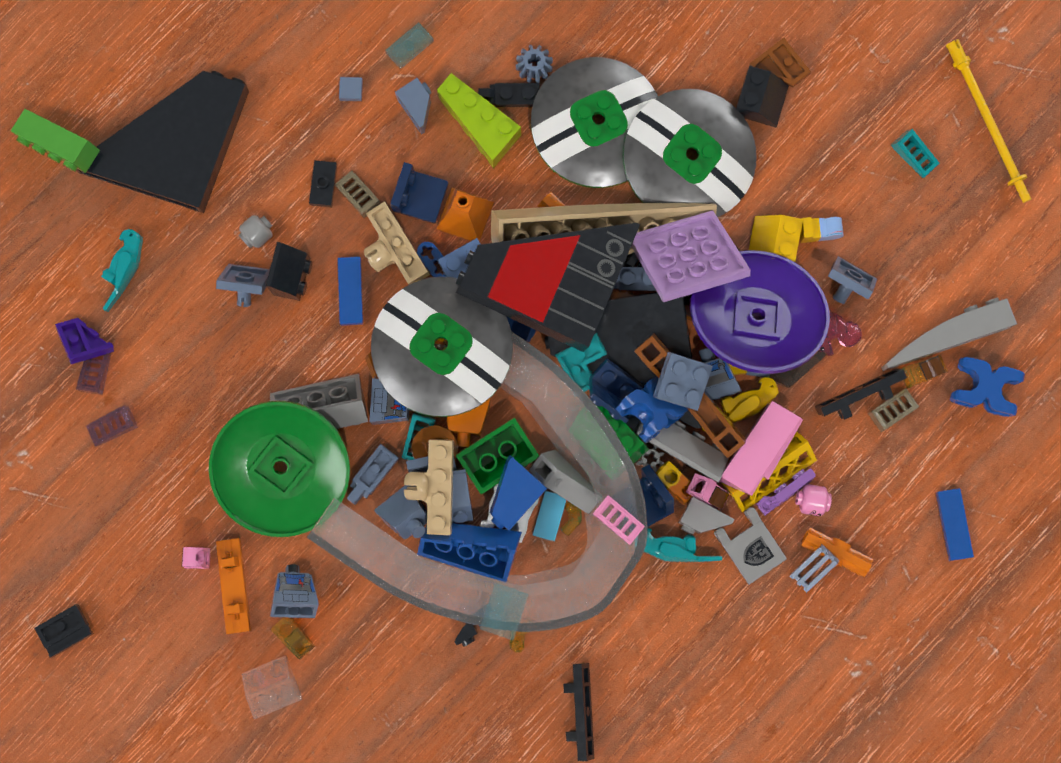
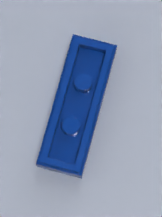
M361 257L338 258L340 325H363Z
M961 489L936 492L949 561L974 557Z

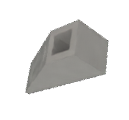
M556 450L541 453L529 470L545 487L587 514H590L603 498Z

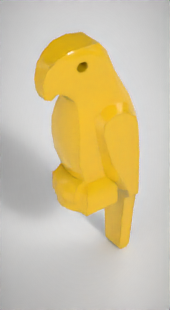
M765 377L759 380L761 384L759 390L746 391L734 398L725 396L720 399L724 414L728 416L727 418L732 423L755 416L776 398L779 392L776 382L771 378Z

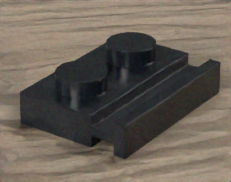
M78 604L73 605L34 628L44 648L49 653V658L55 657L94 634Z

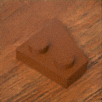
M785 38L781 39L749 64L750 66L772 72L791 87L796 86L811 74L809 68Z

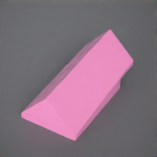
M770 402L745 436L746 443L732 455L726 464L719 482L752 496L762 478L769 480L803 419L777 403Z

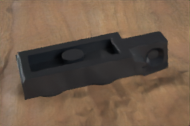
M539 83L490 84V88H478V94L487 101H490L495 107H533L535 97L540 88Z

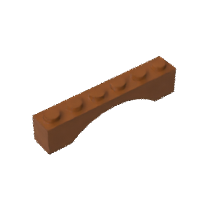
M653 333L634 352L655 375L660 377L667 353L670 351ZM705 391L698 411L688 408L710 439L727 458L746 443V438Z

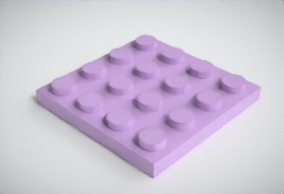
M713 210L637 232L631 246L663 302L750 276V268Z

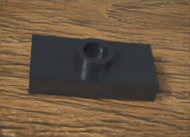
M314 160L309 205L332 208L337 162Z

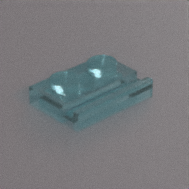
M495 582L480 629L514 640L529 594Z

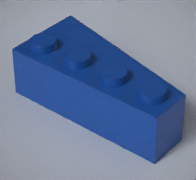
M452 523L451 535L427 534L426 525L425 533L420 539L417 555L506 583L522 532Z

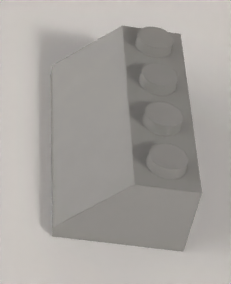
M359 374L270 393V401H289L307 406L323 415L336 429L368 422L367 407Z
M640 420L633 430L638 436L643 431V424ZM679 421L667 429H662L654 439L649 441L716 482L720 481L728 458L715 443L712 446L705 443L704 436L695 431L692 434L685 431L686 426Z

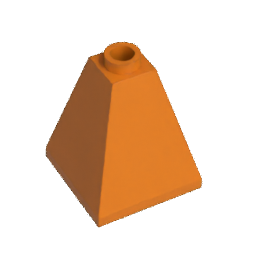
M452 188L437 230L469 241L477 238L480 242L494 202Z

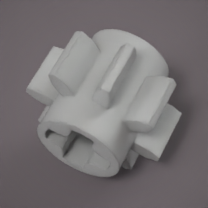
M654 446L642 455L641 461H638L636 465H643L645 467L648 464L644 456L653 454V459L656 462H652L649 465L656 473V465H664L659 460L664 453H658L656 451L657 446Z

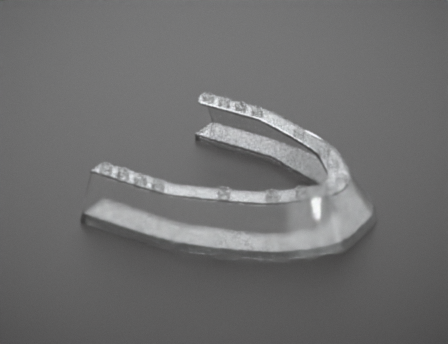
M511 331L513 341L512 360L509 371L500 388L523 403L558 453L592 485L597 506L590 514L584 512L587 528V545L581 557L563 567L528 575H509L507 582L417 555L414 551L336 498L332 500L307 538L388 593L429 612L464 623L517 632L545 631L588 620L601 613L613 601L641 559L646 547L648 534L646 505L636 468L617 437L616 432L599 408L563 369ZM444 339L443 344L448 346V341ZM608 495L645 526L631 545L592 515ZM609 505L602 515L606 518L614 507ZM617 511L610 519V522L613 524L621 513ZM624 517L617 528L621 530L628 519ZM632 523L624 534L629 536L636 525Z

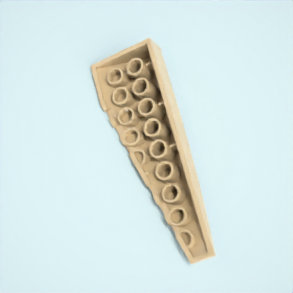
M627 203L491 210L492 243L629 223L640 224L637 231L640 232L712 210L716 215L717 205L703 203ZM632 247L630 248L628 254H631V253L634 252V250L632 249Z

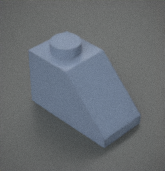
M416 78L397 90L395 95L422 135L425 133L430 111L431 90L425 82L421 84L419 79Z
M466 469L453 471L452 523L473 521Z

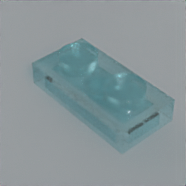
M418 22L385 51L401 69L434 40Z

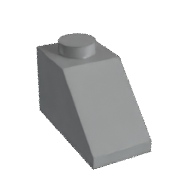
M692 497L678 523L683 525L681 527L682 530L694 535L695 532L700 534L728 526L735 519Z

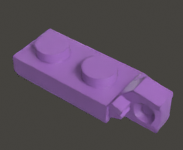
M811 468L806 472L804 469L800 470L792 477L794 479L792 483L788 486L785 483L774 491L775 496H764L756 506L766 516L805 485L813 481L816 474Z

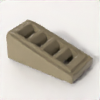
M350 171L335 184L363 218L367 216V212L381 204L379 199L353 171ZM353 179L354 182L345 189L343 185ZM358 185L360 188L350 195L348 192ZM364 191L365 194L356 201L354 198ZM369 197L370 200L361 207L359 204Z
M905 388L869 412L868 415L880 432H883L916 410L919 405L907 388ZM904 395L911 407L907 408L900 397ZM897 401L904 412L900 413L893 402ZM888 405L891 407V409L897 417L893 418L889 410L886 408ZM883 410L887 418L890 420L888 423L885 421V419L879 411Z

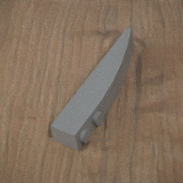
M998 298L986 301V306L978 308L977 305H973L964 309L965 313L943 322L910 343L881 367L882 370L886 371L1012 328L1017 322L1008 299L999 301Z

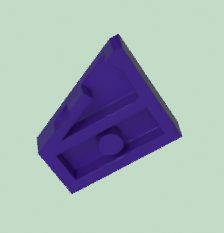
M79 318L55 324L70 364L114 352L112 343H107L101 339L99 333L88 328Z

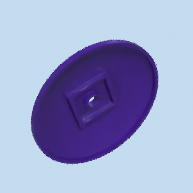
M757 250L739 251L750 268L749 277L691 295V318L700 339L721 360L745 371L774 374L795 369L805 364L819 351L828 333L830 323L829 307L817 281L797 263L774 253ZM752 314H761L763 320H756L755 318H753Z

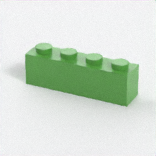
M24 109L11 129V132L18 137L16 141L26 147L32 145V149L43 156L45 152L48 153L47 157L57 163L63 161V165L74 172L76 169H79L86 173L100 151L88 140L27 109Z

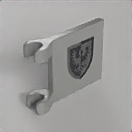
M753 507L744 511L752 526L732 540H730L723 528H718L714 531L715 537L724 547L748 585L787 559Z

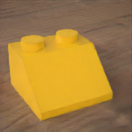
M785 215L755 216L748 250L774 253L795 262L803 219Z

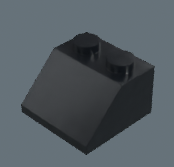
M749 66L736 110L745 119L777 128L789 85L770 71Z
M277 242L266 282V287L274 296L300 301L301 295H305L307 289L305 278L307 274H310L313 264L308 253Z

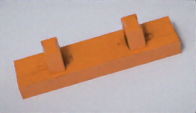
M241 538L216 541L226 634L251 631Z

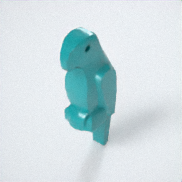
M132 229L124 230L121 233L119 239L124 241V246L114 255L109 269H105L102 272L101 277L115 285L114 291L103 307V310L109 312L120 298L139 268L143 237Z
M645 528L636 537V546L640 551L665 562L722 561V556L693 555L696 551V538L691 534H687L683 539L674 536L654 538L650 533L652 530Z

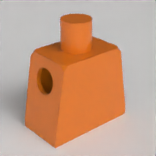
M490 398L469 412L447 417L448 430L453 434H457L458 447L468 448L471 436H481L491 404Z

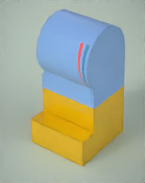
M841 217L825 219L802 218L801 243L834 240L844 236Z

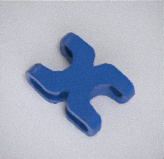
M970 357L960 358L958 369L971 376L973 387L971 391L959 389L952 392L950 401L968 408L976 407L983 402L984 409L988 413L1004 417L1016 416L1017 406L1005 400L1002 395V387L1004 384L1016 385L1023 382L1025 373L1006 366L999 367L992 372L990 364L984 360Z
M658 376L649 380L643 389L634 390L615 408L622 417L630 414L640 419L643 424V431L639 434V437L645 443L654 439L662 429L672 426L689 410L687 407L653 397L659 380Z

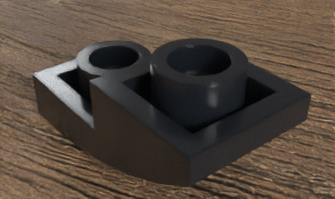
M489 605L479 611L465 624L454 641L456 645L462 643L463 647L476 640L474 636L478 632L474 625L483 626L491 621L490 616L494 614Z

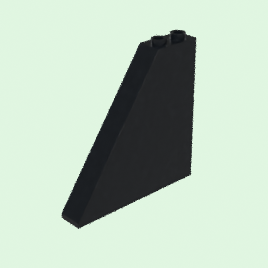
M202 71L99 144L97 148L100 151L86 173L79 169H76L79 174L204 213L249 90L241 79L235 77L228 79L216 71H211V73Z
M657 292L609 299L595 332L599 336L607 354L589 363L588 366L593 374L607 358L640 382L644 388V385L657 375L646 366L634 351L653 333L671 353L692 359L684 296L666 302L661 300ZM545 336L546 349L550 350V354L556 357L557 353L571 347L550 336ZM689 410L679 419L694 428H701V425Z

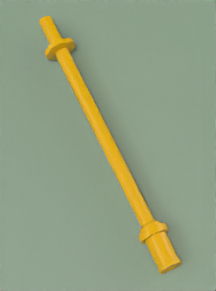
M957 39L956 42L954 40L946 45L954 61L953 66L961 71L1010 174L1011 180L1007 183L1008 186L1015 185L1022 202L1026 203L1031 200L1023 182L1027 175L1019 174L969 68L971 59L969 56H966L960 40Z

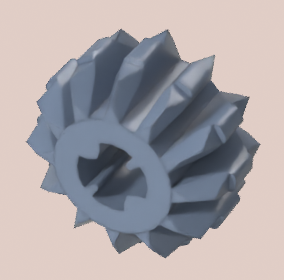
M530 44L529 51L522 48L521 55L516 57L518 62L516 70L520 71L519 76L521 78L527 76L528 83L532 81V78H535L536 83H539L540 77L547 79V72H552L550 64L553 63V58L548 57V49L541 52L542 47L540 45L537 46V49H533V46ZM531 62H536L537 66H532Z

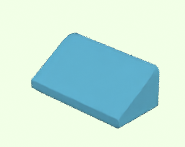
M545 491L532 536L555 542L566 499L556 493Z

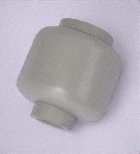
M252 215L240 225L239 230L241 233L239 237L249 248H260L272 238L273 233L270 228L273 225L265 216L259 218L257 215Z

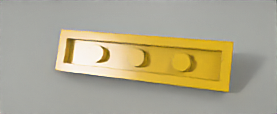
M796 431L771 474L767 486L760 488L762 481L765 480V478H762L753 495H750L747 500L742 502L740 497L745 494L744 492L724 483L722 485L733 497L739 510L744 512L764 496H767L790 480L800 470L816 462L817 459L809 442ZM806 452L808 457L801 462H797L799 456ZM788 466L787 472L783 475H778L781 468Z

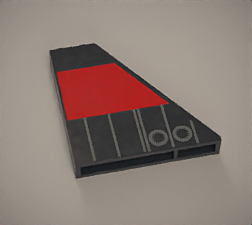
M629 223L478 245L475 251L470 250L464 263L468 266L465 272L460 271L455 284L459 285L456 293L584 352L591 344L640 224Z

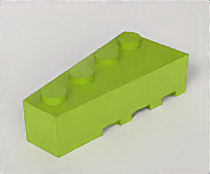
M451 73L437 89L439 100L461 125L464 132L472 139L478 150L486 157L494 169L521 136V126Z

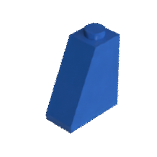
M511 455L506 459L490 509V514L493 516L491 521L501 530L503 527L510 530L547 489Z

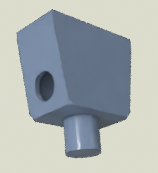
M405 485L374 511L388 527L403 539H407L411 535L414 538H420L425 533L424 525L427 523V510L421 500H407L405 498L404 489L410 486Z

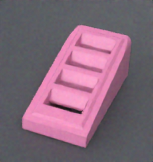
M609 495L592 514L629 545L645 527ZM611 505L614 508L605 518L602 514ZM617 511L620 512L621 515L612 524L610 519ZM626 517L628 519L627 523L619 530L617 526ZM632 523L636 525L629 536L624 534Z

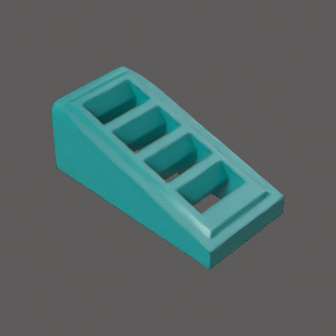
M913 129L905 131L891 144L892 148L922 178L926 177L940 164ZM908 140L910 143L905 146L903 143ZM915 147L916 150L911 154L910 150ZM921 153L923 156L917 161L915 158ZM928 160L929 163L922 168L921 164Z
M417 412L413 413L402 454L403 459L414 460L412 453L408 452L409 448H412L411 440L416 435L413 434L414 430L420 431L425 428L416 425V422H424L429 424V426L435 425V417Z

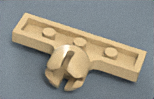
M385 201L366 213L379 235L376 242L364 249V255L368 258L369 264L375 271L380 272L387 266L396 263L409 285L430 275Z
M430 439L427 472H409L404 479V485H410L407 489H404L405 498L407 500H421L427 503V534H452L454 440Z

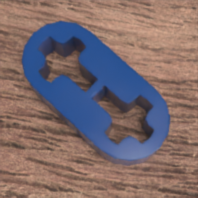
M421 243L418 246L417 254L432 277H446L445 274H436L437 268L434 265L438 263V259L444 256L433 243ZM423 249H433L431 254L434 259L430 260L427 255L423 257Z

